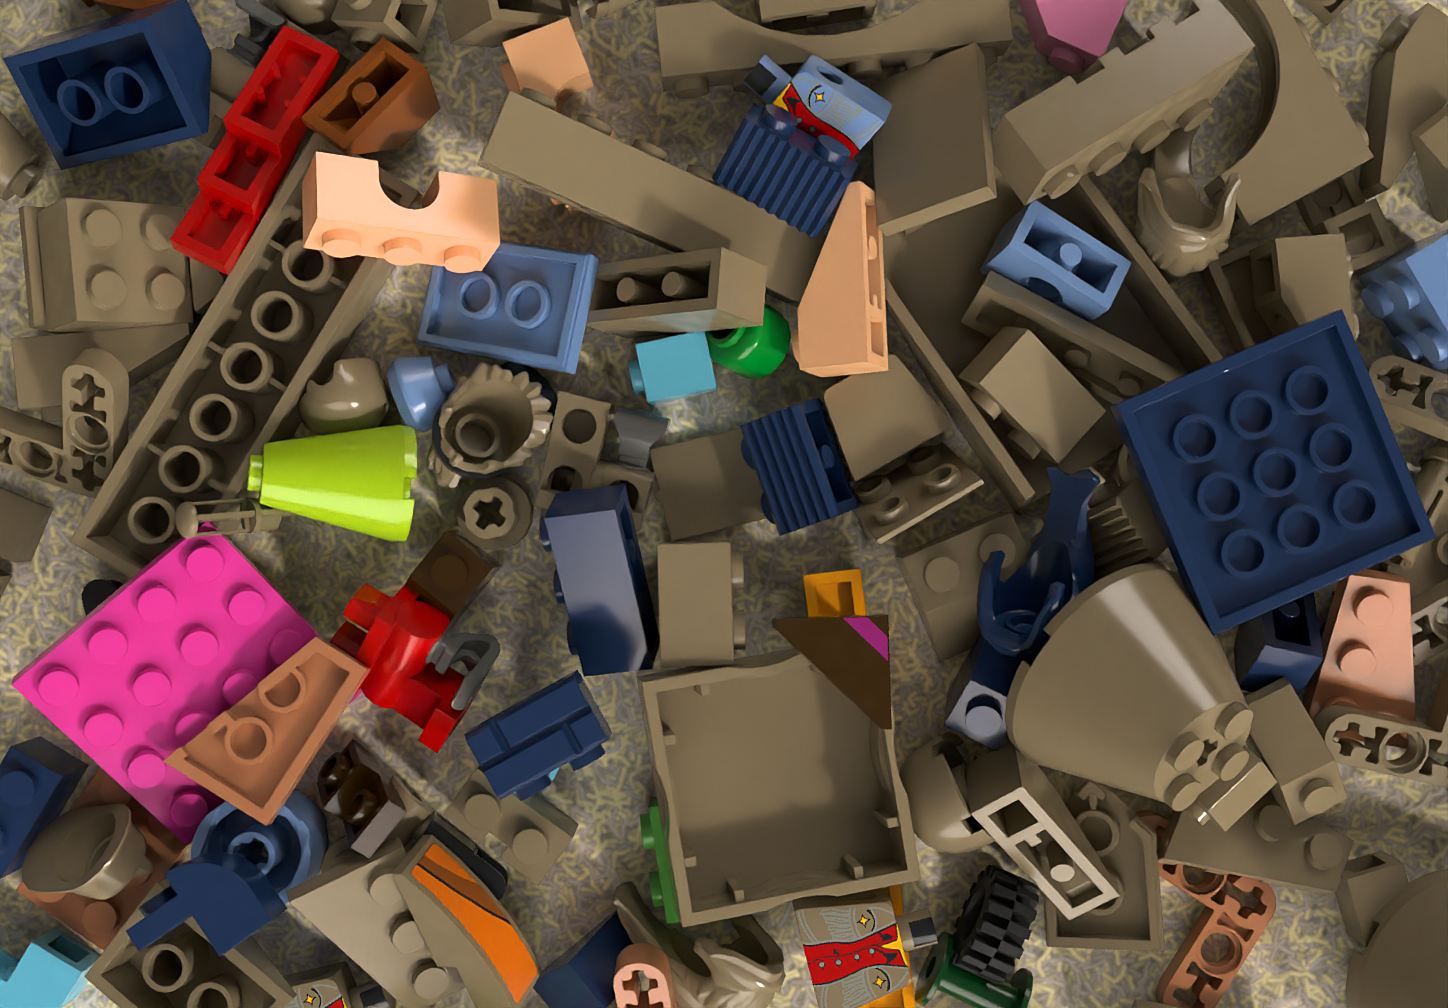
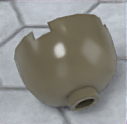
M950 731L928 741L909 754L900 767L899 776L908 796L914 834L927 846L937 851L948 854H964L978 850L995 842V840L970 813L968 785L965 774L967 764L956 748L965 742L958 735Z

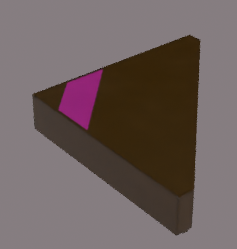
M888 615L772 618V627L870 718L878 728L882 730L892 729Z

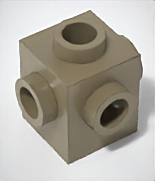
M338 0L331 20L351 36L350 42L356 48L365 53L384 37L406 53L420 54L439 1Z

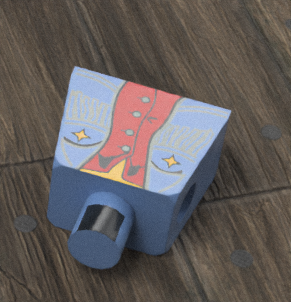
M765 54L742 82L766 104H774L789 111L798 121L797 128L816 139L820 135H827L843 143L851 152L850 159L881 128L893 106L877 93L814 55H811L791 77Z

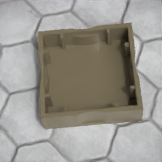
M796 648L734 659V665L691 666L636 676L674 907L682 927L768 911L782 903L801 897L816 895L842 896L921 880L908 796L901 782L895 760L894 732L896 724L892 700V729L882 730L827 680Z

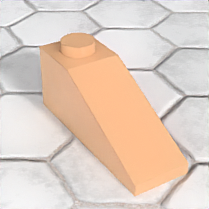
M861 181L848 184L797 309L798 328L793 331L792 348L795 359L800 365V370L821 378L889 370L882 231L876 224L875 191Z

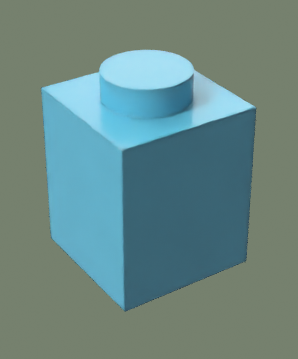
M705 331L690 332L635 344L638 359L628 361L632 386L635 395L646 393L649 405L717 391Z

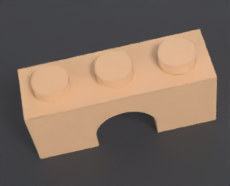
M568 17L502 42L509 62L501 64L499 67L509 91L521 94L524 87L538 91L555 100L557 105L554 111L561 113L564 103L571 96L594 87L589 69ZM612 131L610 136L615 138L614 133ZM551 198L554 207L562 204ZM566 205L571 217L583 213Z
M316 151L302 182L303 248L323 250L330 256L340 258L354 255L384 258L389 263L395 265L422 263L445 266L447 270L455 273L482 271L500 245L497 180L438 171L421 200L422 209L413 210L395 204L385 195L379 182L378 161Z

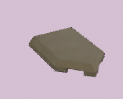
M1086 779L1065 802V805L1118 886L1120 896L1068 920L1042 891L1047 947L1164 952L1165 939L1156 832L1107 786Z

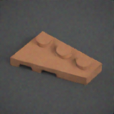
M1364 569L1339 580L1321 638L1324 659L1308 681L1302 701L1303 706L1312 721L1324 708L1332 705H1346L1416 721L1410 583L1402 574ZM1349 727L1345 731L1336 730L1333 736L1362 742L1365 740V736L1360 735ZM1397 733L1390 737L1385 745L1407 748V734Z
M315 637L258 683V686L232 708L221 713L207 725L206 729L185 746L178 748L163 762L265 826L272 824L371 668L323 638Z

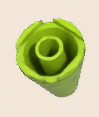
M399 424L263 443L262 455L250 454L247 491H259V504L387 541H406L410 531L415 499H409L411 479H416L415 429Z

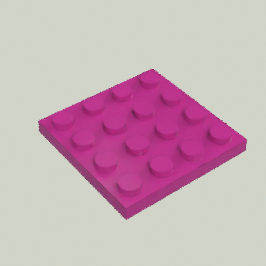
M204 522L198 524L197 533L221 531L214 523ZM225 534L190 539L181 536L13 677L11 685L187 846L193 841L195 832L205 816L226 801L163 761L178 748L185 746L200 734L221 713L229 710L258 686V683L315 637L326 639ZM360 690V691L357 693V695H354L353 698L351 699V701L349 702V704H350L355 698H357L363 691Z

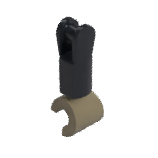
M393 775L390 780L398 791L407 813L383 843L399 837L404 847L413 838L415 842L411 847L412 849L422 835H433L459 857L499 901L503 897L508 883V874L502 864L481 849L476 848L473 842L438 815L429 821L428 817L433 812L429 803L416 790L411 794L405 785Z

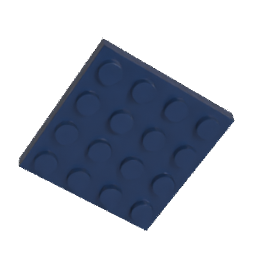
M1342 309L1320 316L1110 406L1183 584L1213 636L1437 538Z

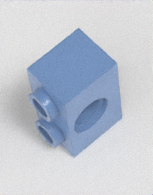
M1034 200L1025 205L1003 225L979 271L987 275L992 270L1074 315L1092 322L1109 310L1132 262L1037 200Z

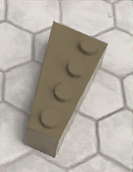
M1194 0L1191 5V12L1182 22L1175 25L1172 19L1167 16L1149 27L1146 32L1147 37L1131 48L1125 56L1116 47L1099 57L1079 77L1077 83L1069 75L1003 115L992 134L994 165L1024 205L1047 194L1051 199H1055L1075 186L1082 176L1092 171L1096 176L1103 175L1117 166L1125 158L1126 154L1136 149L1141 154L1147 153L1162 143L1170 132L1180 127L1184 132H1188L1203 123L1213 113L1212 101L1255 46L1253 41L1219 0Z

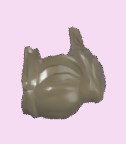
M1200 125L1188 132H1184L1181 127L1170 132L1162 143L1150 151L1148 168L1143 169L1138 181V214L1134 217L1133 235L1168 284L1178 281L1189 273L1204 271L1209 262L1218 260L1219 253L1225 251L1228 247L1227 240L1230 237L1234 221L1236 194L1241 184L1239 173H1230L1217 212L1201 202L1199 190L1193 179L1191 145Z
M631 881L616 887L612 900L616 906L619 919L632 943L651 944L666 954L670 964L677 1008H766L772 1002L775 993L781 990L786 977L782 949L760 926L752 914L729 918L740 935V938L731 944L719 945L713 939L698 938L694 943L691 938L679 933L676 928L670 930L662 924L645 905L636 886Z

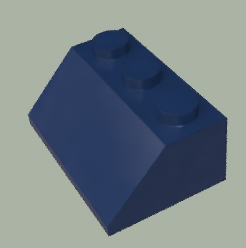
M187 0L167 1L45 36L3 58L61 170L202 136L208 132L212 54Z

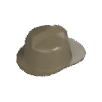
M115 803L106 806L81 807L67 811L38 834L28 849L22 864V881L30 891L38 893L72 892L92 899L106 900L120 892L131 879L150 875L153 865L144 856L146 852V839L141 831L131 822V811L126 804Z

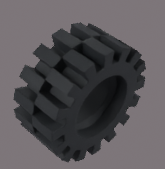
M993 864L986 866L985 871L982 870L978 875L977 883L974 882L970 888V896L962 906L963 912L961 917H957L954 926L957 928V931L952 935L953 947L950 962L993 983H1002L1006 979V974H1011L1015 968V959L1020 960L1024 952L1022 945L1025 939L1029 940L1032 930L1029 927L1036 919L1037 910L1034 908L1039 903L1038 886Z

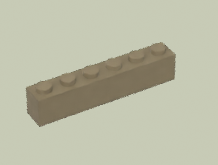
M524 87L521 94L511 90L506 94L477 163L478 166L673 253L723 247L767 265L765 294L792 306L799 307L827 236L823 235L826 228L825 225L816 239L810 238L805 232H799L795 226H789L785 220H779L775 214H768L764 208H758L754 202H748L743 196H738L719 187V183H715L712 179L714 173L691 164L688 165L686 171L665 162L668 154L661 148L638 139L634 140L632 146L610 136L613 130L610 125L585 114H579L576 121L554 110L557 102L533 89Z

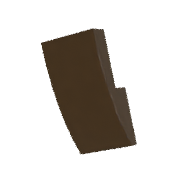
M352 739L341 753H333L323 764L317 782L323 809L343 820L350 848L370 859L407 813L406 807L381 766L356 740Z

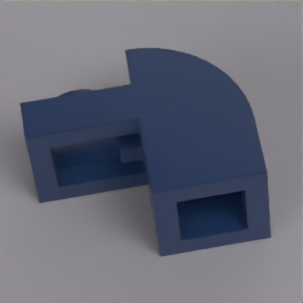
M209 853L190 859L166 872L164 875L171 886L139 907L145 918L127 929L126 933L140 952L193 916L220 957L274 920L288 908L264 873L253 863L229 853Z

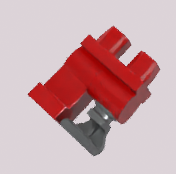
M365 583L351 598L343 615L367 630L368 633L346 620L336 631L329 643L371 668L355 695L362 690L365 697L373 704L382 708L394 709L422 728L423 732L418 741L438 753L461 722L479 692L483 681L499 656L500 644L490 634L463 632L452 639L447 636L446 632L450 623L448 615L433 605L417 601L418 595L405 585L391 598L370 584ZM461 660L465 664L468 673L464 676L450 667V665Z

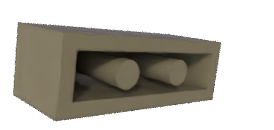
M723 247L599 264L586 326L627 339L763 326L767 265Z

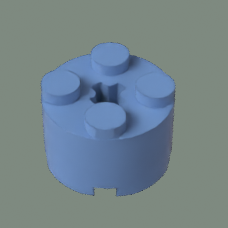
M295 788L273 823L267 826L226 801L217 806L201 821L192 841L191 859L209 853H229L242 857L253 863L264 873L284 904L289 902L286 891L316 877L321 869L325 853L328 850L326 816L321 808L317 807L308 796ZM255 839L264 843V849L269 853L267 857L260 854L262 845L254 841Z

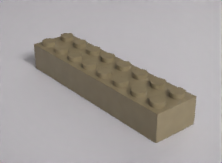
M316 132L313 133L70 539L71 543L130 578L181 537L175 521L176 511L181 503L244 499L246 497L256 498L259 491H247L250 454L262 455L263 443L292 439L302 422L297 404L307 392V382L314 380L318 385L325 384L334 369V363L340 359L395 267V264L389 263L384 258L361 255L340 258L330 256L323 250L303 248L302 182L315 152L347 156ZM359 155L349 156V157H355V158L364 159L363 157H361V156H359ZM379 168L380 186L392 202L407 209H422L421 200L424 196L418 190ZM240 504L195 506L197 515L240 511ZM241 520L215 522L214 524L221 531L237 530ZM225 534L231 541L234 534Z

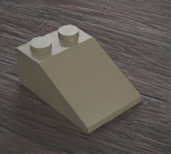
M168 879L161 880L154 885L84 976L119 1008H287L297 996L252 935L219 957L193 916L139 952L126 933V930L145 918L139 907L171 886Z

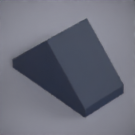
M617 910L543 970L533 989L549 1008H607L616 998L613 984L617 957L623 949L633 945L619 919Z

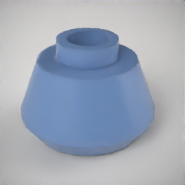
M399 356L394 358L387 369L389 386L405 424L420 432L430 430L433 426L437 409L449 397V394L456 389L457 383L449 365L445 363L438 366L433 357Z

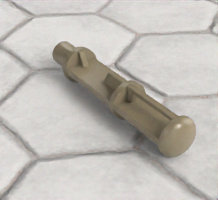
M246 497L244 499L183 502L176 511L175 521L181 536L190 539L201 536L277 530L282 517L299 515L259 504V497ZM240 504V511L197 515L195 506ZM313 519L314 523L318 527H325L330 525L328 523ZM241 520L243 528L197 533L198 524L204 522L215 523Z

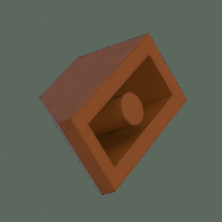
M382 37L301 119L307 127L347 156L402 148L439 111L440 105L427 67Z

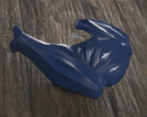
M1057 466L1048 467L1047 472L1052 485L1044 526L1029 549L1027 562L1004 582L1000 580L1001 566L1005 558V553L1002 550L991 552L988 560L983 564L977 592V620L982 636L1002 655L1015 658H1036L1051 637L1043 630L1045 626L1074 597L1095 583L1094 555L1087 521V503L1094 489L1101 481L1099 476L1090 469L1068 474Z

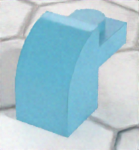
M56 927L33 940L21 959L0 947V1008H64L82 992L88 983L84 976L100 957V954Z

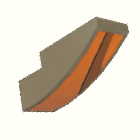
M422 835L392 875L437 967L457 968L476 1008H520L543 972L528 942L509 913L464 862L435 836Z

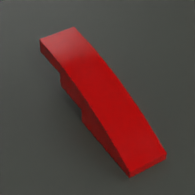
M286 25L282 27L223 118L227 132L196 179L201 190L169 239L174 250L229 276L262 220L308 130L301 117L323 96L339 59L338 50Z

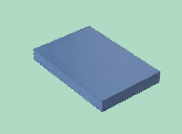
M500 240L499 247L482 271L455 273L447 270L445 266L432 265L416 344L575 374L600 258L589 253Z

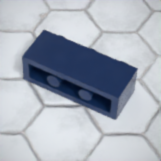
M625 484L556 493L546 515L541 517L540 536L543 548L546 552L552 551L557 569L553 577L554 592L557 602L559 604H566L570 620L567 624V643L570 653L579 656L584 677L653 669L660 644V635Z

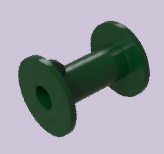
M944 931L937 937L938 943L932 945L918 976L915 988V1002L917 1004L925 1006L932 999L936 991L939 990L976 1008L1028 1007L1033 987V975L1030 970L1020 968L1012 976L1009 983L1004 981L1002 983L998 982V984L993 983L950 962L953 947L952 934Z

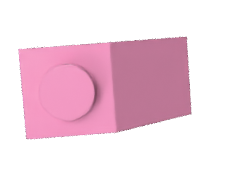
M1018 0L1037 51L1048 55V62L1053 67L1069 74H1079L1080 71L1085 72L1099 57L1104 55L1128 0Z

